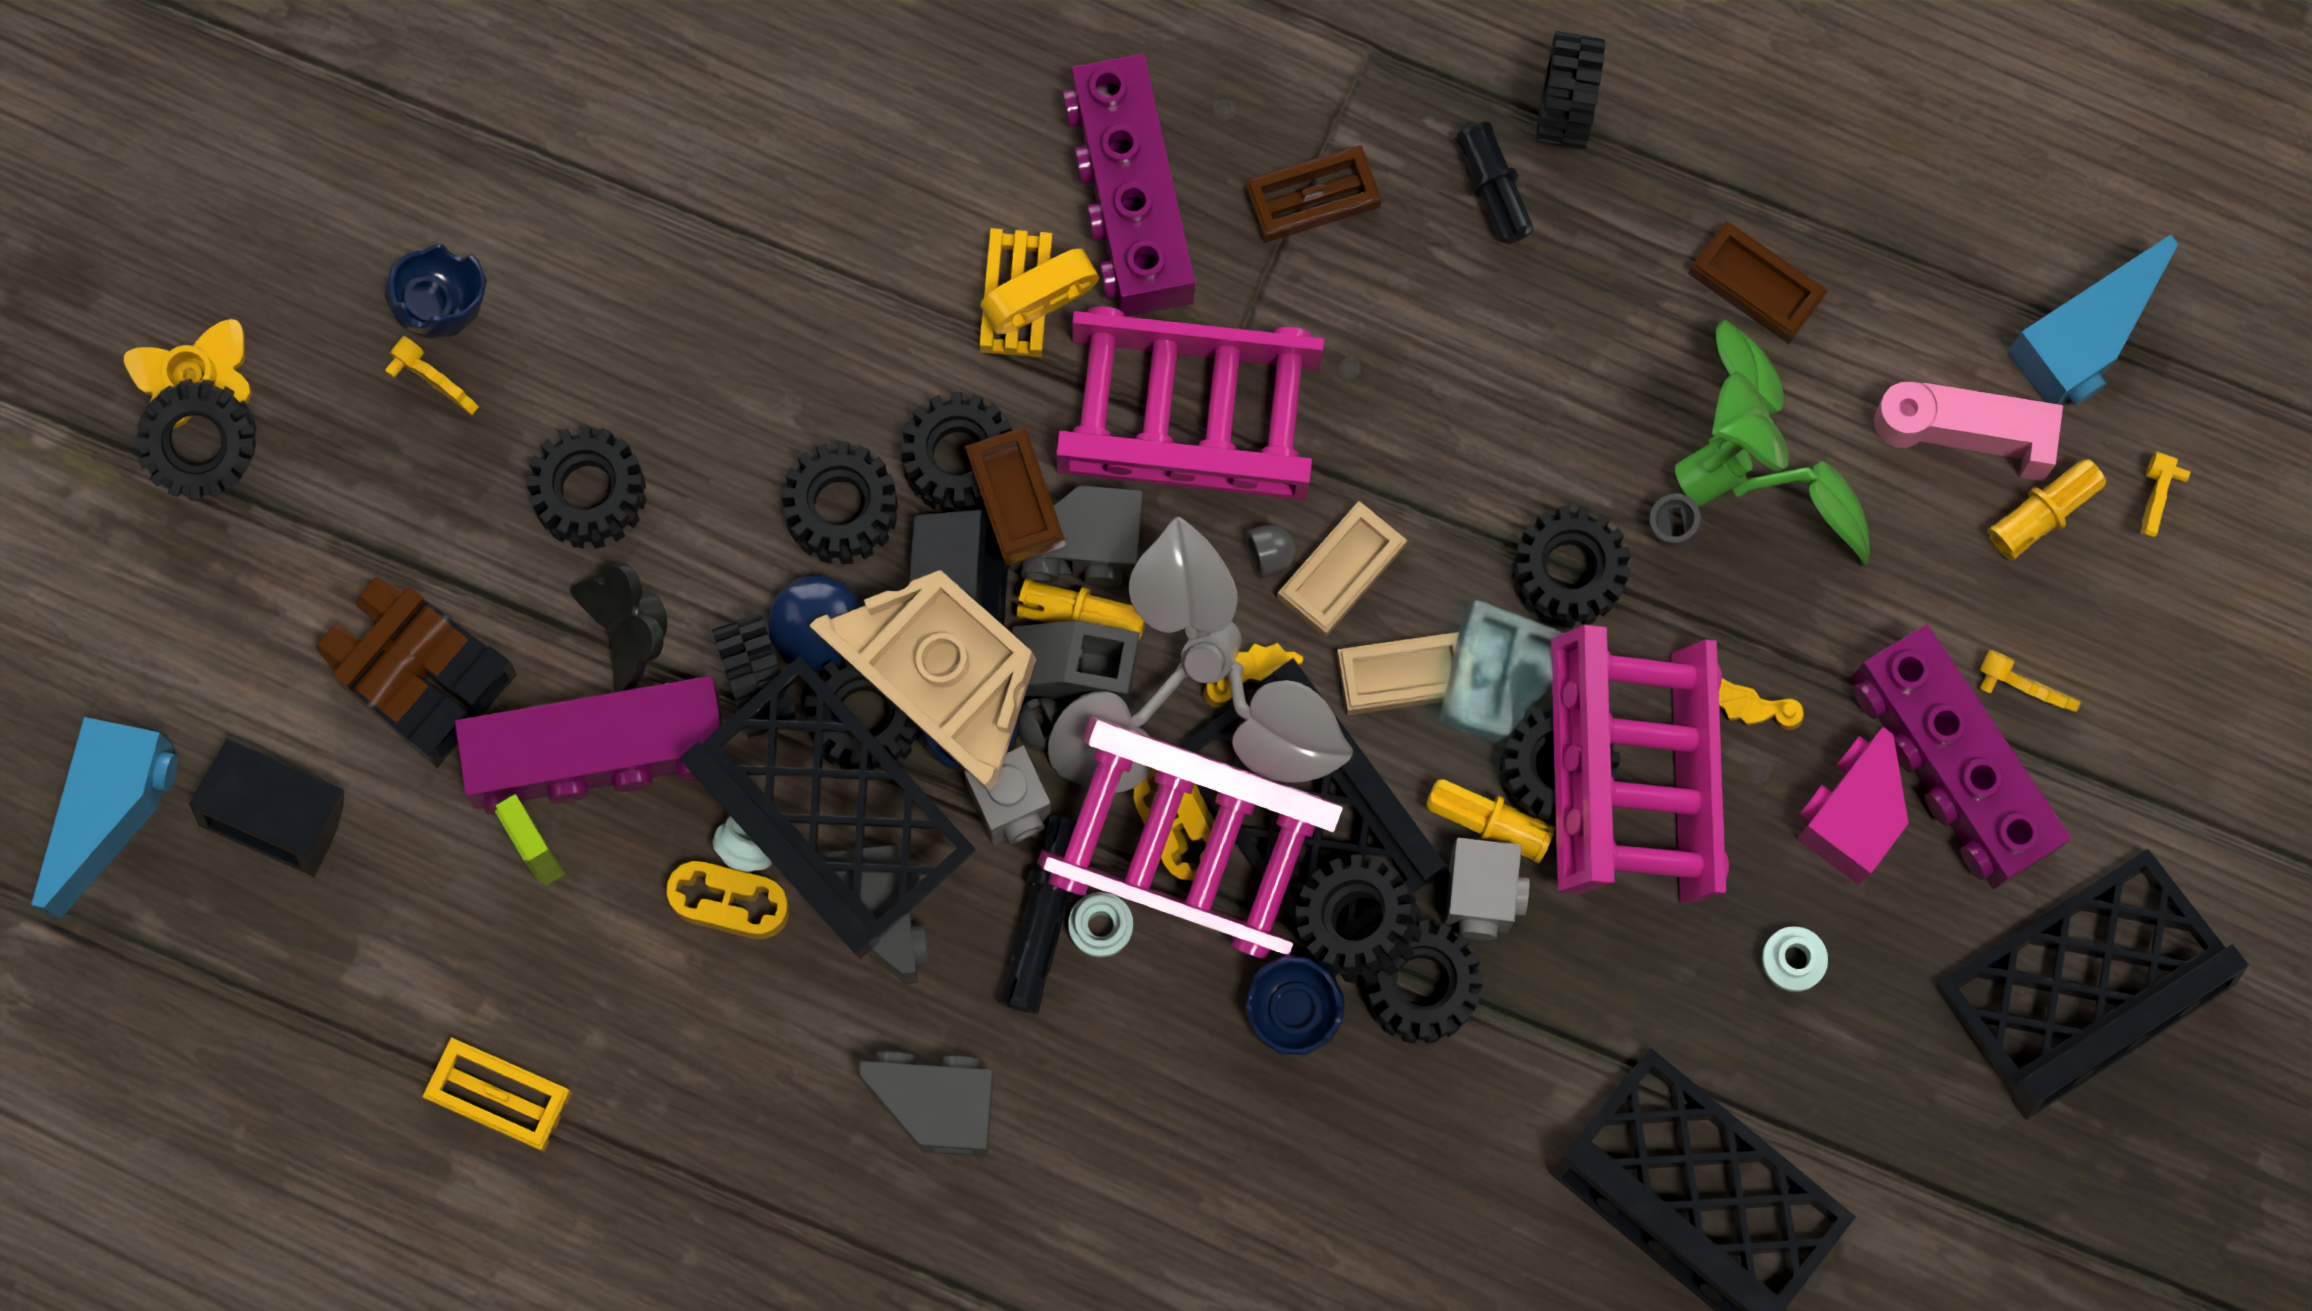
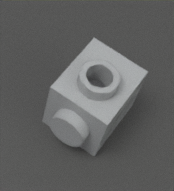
M1024 745L1006 753L997 784L990 792L967 771L964 772L967 791L993 845L1006 839L1011 844L1017 843L1044 829L1043 822L1048 821L1051 816V803Z
M1466 838L1456 839L1450 854L1444 924L1459 927L1458 935L1462 934L1465 938L1495 940L1497 939V932L1508 933L1515 922V915H1526L1530 879L1519 877L1522 845Z

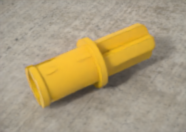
M2086 459L2076 463L2043 490L2037 487L2032 488L2028 492V499L2021 506L1988 528L1987 533L1990 534L1991 542L2005 558L2014 561L2029 546L2052 529L2058 531L2066 526L2065 517L2105 487L2106 479L2095 463Z
M1026 578L1018 600L1023 602L1022 605L1019 604L1017 606V618L1020 619L1027 618L1043 623L1087 622L1139 632V640L1145 627V621L1135 611L1133 605L1090 595V588L1082 587L1080 592Z
M1437 780L1426 802V808L1430 812L1479 833L1478 840L1522 845L1521 855L1538 864L1543 859L1556 828L1551 823L1533 818L1504 804L1505 798L1500 795L1494 801H1491L1447 780Z

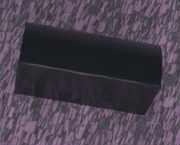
M983 510L914 515L909 584L913 580L941 570L1004 626L1008 566L1004 564L988 514Z
M226 738L190 801L189 806L198 826L315 877L337 831L344 805V790Z

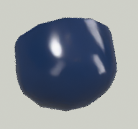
M437 244L423 251L407 253L390 269L384 296L396 320L408 331L426 338L449 337L457 335L477 317L485 293L487 279L479 260L473 254H469L467 257H459L451 253L443 244Z
M816 575L797 578L778 593L771 606L768 618L770 641L782 660L788 664H791L801 656L814 672L824 671V666L832 660L837 666L843 663L844 659L816 635L809 625L816 618L828 615L832 619L863 607V604L848 584L829 576Z
M1287 955L1267 963L1253 976L1245 1010L1248 1022L1252 1025V1030L1260 1042L1279 1054L1308 1055L1330 1043L1338 1031L1345 1010L1344 993L1334 973L1321 965L1317 960L1310 957Z

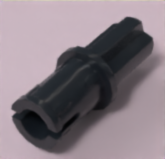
M1484 121L1464 128L1458 132L1454 140L1459 146L1473 178L1472 194L1475 197L1482 198L1500 241L1512 244L1526 238L1533 232V224L1515 184L1519 175L1515 168L1508 167L1494 135L1492 124Z

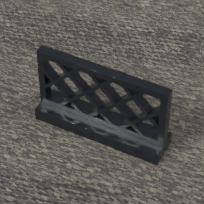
M801 656L793 661L702 744L699 741L696 742L679 758L860 959L880 942L879 939L977 851ZM801 677L817 694L816 722L780 721V695ZM770 705L769 720L754 719ZM826 705L842 723H825ZM743 728L769 730L766 766L738 765L725 751L723 746ZM778 730L815 732L813 768L776 767ZM824 732L852 733L861 743L860 770L822 769ZM869 753L886 771H868ZM748 775L766 776L765 794ZM775 776L812 778L810 815L781 813L773 804ZM821 778L859 780L857 817L819 815ZM868 780L896 781L905 791L904 819L866 817ZM913 801L930 820L912 819ZM791 823L810 824L809 842ZM819 824L856 826L854 863L826 862L817 852ZM865 826L903 828L901 865L863 864ZM912 828L939 829L956 847L936 867L910 866ZM835 871L854 872L853 891ZM862 873L900 874L899 901L877 919L861 901ZM909 875H927L908 892Z
M1292 658L1273 672L1274 676L1246 696L1245 700L1250 706L1252 698L1258 689L1268 683L1285 680L1299 682L1311 688L1319 695L1320 693L1294 658ZM1233 706L1178 747L1197 753L1212 741L1232 743L1234 735L1225 734L1224 732L1240 720L1242 723L1246 719L1239 716ZM1336 715L1335 717L1342 734L1352 747L1353 754L1346 764L1323 777L1321 793L1304 792L1330 800L1337 805L1355 807L1363 818L1359 845L1322 840L1324 829L1317 826L1314 838L1305 837L1302 845L1312 847L1307 883L1289 881L1281 902L1298 927H1302L1296 919V906H1299V904L1288 889L1302 891L1304 886L1312 890L1315 889L1317 885H1315L1316 882L1311 876L1318 870L1321 848L1357 853V855H1362L1364 859L1366 855L1393 859L1408 880L1405 883L1413 894L1426 884L1430 885L1449 871L1442 858ZM1235 754L1234 767L1242 769L1243 762ZM1332 777L1347 797L1329 795ZM1196 784L1209 805L1218 814L1220 805L1215 803L1218 794L1216 790ZM1272 811L1269 832L1243 828L1241 826L1236 838V842L1262 877L1279 834V825L1275 824L1279 813ZM1370 828L1385 849L1367 846ZM1250 837L1268 840L1265 858ZM1358 898L1351 901L1347 924L1337 931L1338 935L1347 940L1354 938L1382 917L1381 905L1369 898ZM1359 900L1376 902L1357 916Z
M2147 849L1939 981L1936 989L2014 1092L2011 1100L2025 1119L2028 1120L2237 985L2249 964L2233 944L2227 948L2222 944L2151 851ZM2143 872L2159 892L2157 912L2120 905L2123 884ZM2113 891L2111 903L2098 901ZM2167 904L2176 915L2166 914ZM2080 911L2109 916L2105 944L2100 945L2067 938L2070 918ZM2118 918L2155 925L2150 954L2113 947ZM2060 925L2059 936L2046 934ZM2164 927L2189 931L2204 951L2188 962L2161 957L2160 950ZM2028 944L2057 949L2052 979L2015 972L2018 951ZM2065 951L2102 958L2098 988L2061 981ZM2008 958L2006 970L1992 968ZM2111 960L2148 967L2145 989L2136 995L2107 990ZM2158 969L2170 971L2169 974L2156 982ZM1975 978L2004 983L1999 1013L1973 1008L1959 988ZM2012 985L2050 992L2045 1022L2008 1015ZM2063 994L2096 1001L2093 1023L2083 1029L2054 1024L2058 995ZM2105 1003L2119 1005L2103 1016ZM1985 1023L1997 1026L1995 1037ZM2011 1028L2043 1035L2040 1057L2019 1070L2003 1049L2005 1029ZM2052 1037L2066 1039L2050 1050Z
M1652 1048L1644 1054L1548 1172L1714 1311H1787V1306L1856 1218L1853 1213ZM1648 1071L1670 1088L1673 1110L1641 1112L1637 1085ZM1627 1098L1629 1113L1614 1114ZM1684 1100L1695 1109H1685ZM1709 1120L1718 1127L1722 1134L1724 1153L1692 1155L1687 1121ZM1675 1122L1680 1155L1647 1157L1643 1124ZM1630 1124L1635 1158L1613 1160L1595 1145L1592 1140L1604 1126ZM1736 1143L1746 1151L1737 1152ZM1760 1162L1769 1169L1773 1175L1776 1195L1744 1197L1739 1163ZM1726 1164L1731 1198L1699 1200L1694 1166ZM1681 1167L1686 1201L1664 1202L1652 1192L1649 1169ZM1627 1170H1637L1638 1180ZM1787 1185L1798 1194H1788ZM1811 1204L1833 1222L1820 1239L1796 1240L1790 1206ZM1777 1206L1783 1241L1751 1243L1745 1208ZM1733 1209L1738 1244L1716 1245L1704 1235L1701 1211ZM1688 1212L1689 1222L1678 1213ZM1811 1250L1799 1265L1797 1251ZM1785 1253L1789 1280L1777 1295L1756 1278L1752 1254ZM1740 1255L1741 1265L1730 1256Z

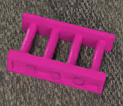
M1104 306L1089 308L1088 312L1074 311L1072 323L1073 343L1090 345L1081 425L1075 427L1073 432L1059 431L1057 473L1306 501L1312 458L1299 457V453L1293 450L1301 369L1320 370L1324 338L1311 337V333L1307 330L1295 327H1281L1275 329L1274 333L1125 317V313L1121 310ZM1115 348L1152 352L1143 433L1136 435V439L1113 437L1111 432L1105 429ZM1177 355L1214 359L1206 440L1200 441L1199 446L1173 443V438L1168 436ZM1239 361L1277 366L1268 447L1261 450V453L1236 450V445L1231 443Z
M1582 625L1552 638L1558 892L1582 894L1615 883L1614 871L1679 877L1680 903L1692 904L1725 894L1729 861L1724 845L1719 689L1722 673L1717 660V641L1705 639L1671 653L1672 662L1611 655L1607 650V627ZM1608 681L1672 688L1674 725L1612 718V715L1609 713ZM1610 744L1675 751L1676 788L1614 781L1611 776ZM1612 807L1676 813L1678 851L1616 845L1613 840Z
M1090 715L1082 740L1096 748L1093 760L1098 761V765L1065 856L1061 857L1044 850L1041 851L1038 859L1039 865L1044 870L1052 872L1048 883L1085 896L1088 886H1092L1232 935L1234 939L1231 947L1255 957L1268 960L1271 949L1289 955L1293 942L1285 935L1272 931L1273 924L1305 836L1312 837L1316 826L1334 832L1342 807L1330 800ZM1133 761L1157 769L1154 781L1160 784L1126 878L1124 879L1089 867L1121 775L1123 771L1130 772ZM1194 783L1219 791L1215 803L1219 804L1220 808L1187 899L1183 900L1152 889L1150 886L1184 792L1191 794ZM1255 805L1279 813L1275 824L1281 826L1246 922L1212 910L1211 907L1245 814L1252 816Z

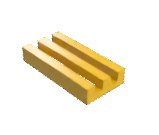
M990 228L984 298L995 288L999 287L1002 249L1013 250L1012 280L1025 271L1026 251L1038 252L1037 266L1051 259L1052 233L1040 232V236H1030L1028 231L1015 230V234H1005L1003 229ZM983 312L980 353L1042 358L1046 315L1032 322L1030 342L1018 341L1019 329L1006 333L1005 340L994 339L995 331Z
M451 1037L423 1094V1098L541 1152H545L550 1142L548 1138L553 1128L556 1129L561 1119L560 1113L564 1105L568 1104L572 1092L567 1088ZM458 1057L550 1097L551 1099L546 1109L453 1068ZM446 1081L539 1121L535 1132L443 1092Z

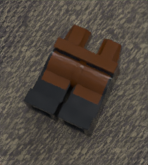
M376 577L359 595L355 603L358 609L376 622L374 627L360 641L337 623L317 643L316 649L334 671L332 675L345 691L363 704L434 767L438 768L458 744L455 720L470 718L467 711L452 699L444 696L425 681L426 678H430L476 716H482L517 674L507 658L491 646L487 647L446 614L427 602L411 587L408 586L402 592L397 587Z

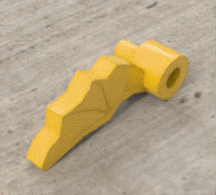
M402 336L389 352L394 359L384 371L392 378H395L401 369L405 367L420 376L470 415H473L479 408L462 389L452 383L444 374L420 360L425 354L424 351L406 336Z
M2155 451L2146 471V477L2157 481L2145 507L2140 534L2155 538L2158 533L2171 479L2186 483L2191 473L2176 466L2177 458L2159 451Z
M1254 643L1248 652H1239L1235 661L1244 667L1241 674L1242 684L1247 681L1259 684L1273 675L1275 670L1292 658H1294L1298 665H1301L1303 663V656L1296 652H1285L1278 643L1268 647ZM1224 677L1215 683H1207L1203 689L1204 701L1214 708L1223 707L1232 697L1228 677Z
M1989 649L1980 668L1986 674L1980 686L1981 690L1991 694L1999 679L2045 702L2077 712L2081 701L2011 671L2015 661Z
M1722 678L1719 689V708L1725 710L1729 721L1741 719L1746 726L1763 723L1775 717L1778 726L1785 730H1794L1802 724L1804 713L1798 701L1794 699L1777 701L1760 699L1754 689L1735 685Z

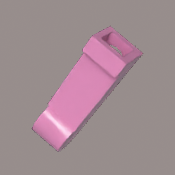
M1900 382L1891 386L1884 394L1874 416V427L1878 436L1885 443L1896 448H1908L1918 444L1920 441L2021 459V478L2045 481L2056 465L2063 405L1929 383Z

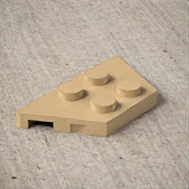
M941 570L911 581L909 586L903 590L885 591L865 599L866 605L832 619L828 615L816 618L809 625L816 635L989 792L994 788L1007 753L1036 657L1028 647Z

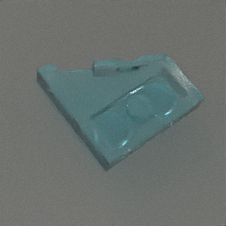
M1476 599L1466 605L1463 611L1439 723L1494 743H1498L1506 738L1524 718L1525 711L1531 704L1539 700L1552 685L1551 639L1564 634V632Z

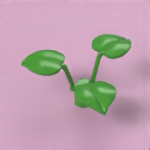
M1726 319L1722 320L1717 324L1716 342L1721 360L1730 376L1725 379L1719 394L1712 430L1714 437L1709 439L1708 445L1675 465L1676 477L1684 493L1697 506L1702 507L1731 489L1737 497H1740L1750 490L1791 482H1802L1810 487L1811 499L1825 521L1859 556L1861 567L1869 564L1870 539L1866 517L1859 499L1847 481L1833 467L1823 461L1815 464L1813 470L1805 467L1781 472L1788 466V449L1781 432L1769 417V412L1776 414L1783 408L1784 394L1780 378L1771 360L1758 344ZM1748 452L1769 469L1780 473L1747 479L1746 473L1753 468Z

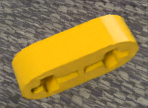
M1077 248L1062 253L995 288L981 301L980 307L995 333L1006 334L1084 295L1095 286L1100 277L1084 250Z
M1154 768L1151 769L1145 780L1134 788L1133 798L1144 825L1153 803L1152 798L1155 797L1159 787L1158 783L1154 781L1157 769ZM1194 783L1191 794L1184 792L1177 811L1179 817L1174 819L1161 855L1165 867L1172 875L1182 880L1191 881L1194 880L1198 866L1195 863L1182 862L1180 855L1188 850V845L1181 829L1185 828L1192 841H1205L1207 844L1215 822L1196 783Z
M691 861L680 865L673 871L667 882L666 894L673 911L681 919L692 924L751 939H767L777 935L785 927L789 919L790 906L784 890L775 881L766 877L707 862ZM697 877H705V884L708 890L724 895L722 903L701 899L697 909L689 908V901L680 890L683 885L693 886ZM759 892L768 893L770 905L777 908L774 916L764 915L760 924L751 923V916L746 909L732 906L734 898L755 902Z

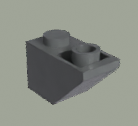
M1078 486L1053 506L1065 538L1066 546L1009 565L1010 571H1021L1022 578L1034 579L1036 582H1054L1059 579V575L1084 577V582L1089 585L1106 588L1119 587L1122 585V580L1130 581L1131 573L1138 557L1143 491Z
M1081 621L1013 627L1012 634L1028 647L1036 657L1025 695L1071 703L1084 694L1096 691H1110L1121 697L1128 707L1138 657L1139 632Z
M902 844L864 848L863 864L901 865ZM855 849L824 853V860L826 862L854 863ZM918 861L910 862V866H918ZM835 871L853 891L854 872ZM862 873L861 901L879 919L899 901L900 874ZM909 875L908 892L920 882L919 875ZM910 911L879 939L880 942L867 953L905 984L919 983L917 965L929 963L925 924L912 926Z
M877 1052L875 1062L860 1061L859 1075L862 1083L922 1153L988 1157L994 1078L992 1070L980 1069V1059L945 1056L941 1059V1066L915 1065V1055Z

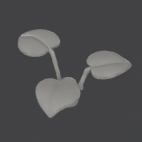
M1180 517L1174 518L1159 538L1139 558L1131 573L1129 595L1135 611L1152 628L1165 633L1177 632L1185 628L1188 640L1181 653V663L1146 705L1132 717L1122 698L1110 691L1091 692L1075 699L1060 714L1053 726L1048 743V755L1052 768L1060 776L1089 788L1098 765V761L1093 760L1096 748L1082 740L1090 715L1149 736L1139 726L1148 721L1185 678L1190 676L1197 682L1215 683L1226 676L1230 680L1235 711L1239 716L1246 719L1240 724L1233 736V748L1240 760L1251 771L1273 781L1304 782L1332 773L1346 764L1353 754L1352 747L1343 736L1337 719L1326 701L1311 688L1299 682L1285 680L1268 683L1257 690L1250 706L1246 703L1241 679L1244 667L1235 661L1242 646L1241 633L1232 622L1238 604L1235 582L1214 547L1200 532ZM1133 761L1130 772L1123 771L1115 793L1135 788L1145 780L1152 768Z

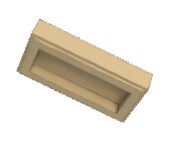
M1358 501L1277 594V599L1321 636L1326 638L1405 548L1407 540Z
M1463 632L1337 650L1336 657L1346 716L1472 698L1474 693Z

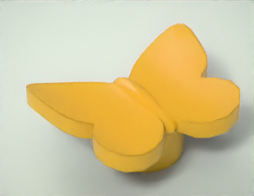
M234 319L221 321L202 334L194 346H178L171 351L153 347H141L129 350L124 355V364L129 375L140 391L146 395H152L150 402L158 396L160 391L169 385L174 387L180 381L192 379V383H201L203 379L215 381L214 386L224 389L226 386L235 392L233 396L239 402L243 400L246 405L252 396L250 384L236 371V369L243 365L246 358V342L243 327ZM192 416L179 420L173 429L186 424Z

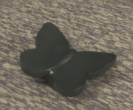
M617 563L609 565L605 569L604 577L580 582L570 589V593L576 602L599 625L608 630L607 635L612 639L611 655L614 693L635 688L644 674L646 661L657 659L661 654L664 644L663 638L667 631V614L660 598L652 592L642 593V584L638 573L628 564Z

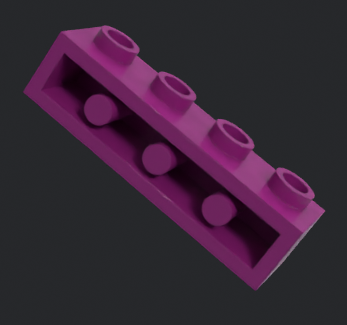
M1145 54L1073 66L1072 89L1062 91V98L1068 127H1080L1084 145L1074 148L1080 183L1092 182L1096 203L1087 205L1093 241L1104 240L1108 261L1099 262L1105 298L1116 297L1119 310L1125 313V317L1194 304L1195 279Z
M1928 624L1864 661L1851 678L1856 684L1853 691L1859 705L1870 718L1875 719L1878 717L1884 727L1894 735L1898 763L1909 773L1914 770L1928 791L1925 793V801L1929 810L1943 826L1950 824L1964 845L1961 847L1962 858L1976 878L1979 880L1986 878L1992 889L1995 890L2055 853L2072 839Z
M713 675L455 720L465 795L475 809L485 808V813L497 815L495 813L497 804L515 794L523 805L524 800L549 796V800L552 803H568L588 797V789L613 785L614 790L617 792L637 791L652 786V778L678 774V779L683 781L698 780L679 758L696 742L699 741L702 744L724 724L719 691ZM726 743V744L723 746V748H724L725 751L729 754V752H728V746H727V743Z

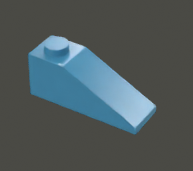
M2172 235L2164 238L2020 333L2007 352L2044 402L2061 405L2071 399L2075 406H2079L2107 385L2102 376L2118 358L2178 246Z
M84 717L31 904L46 916L61 919L158 809L162 791L169 792L177 774L178 757L176 754H173L174 746L160 732Z

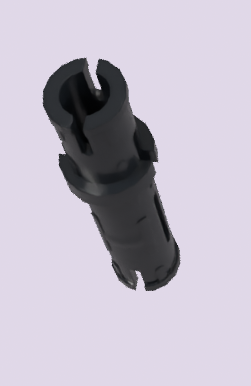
M1050 816L1042 850L1064 857L1077 821L1065 817ZM1039 863L1036 870H1030L1027 885L1031 886L1028 903L1014 947L1008 976L998 1002L1005 1007L1032 1014H1039L1044 994L1043 990L1048 973L1050 972L1064 914L1070 897L1073 898L1077 895L1048 883L1052 872L1044 870Z

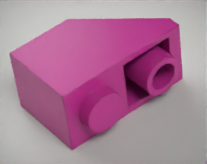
M1884 727L1881 728L1870 742L1861 736L1857 737L1836 765L1846 774L1831 792L1821 785L1799 814L1808 824L1797 837V840L1858 886L1873 872L1909 824L1894 735Z

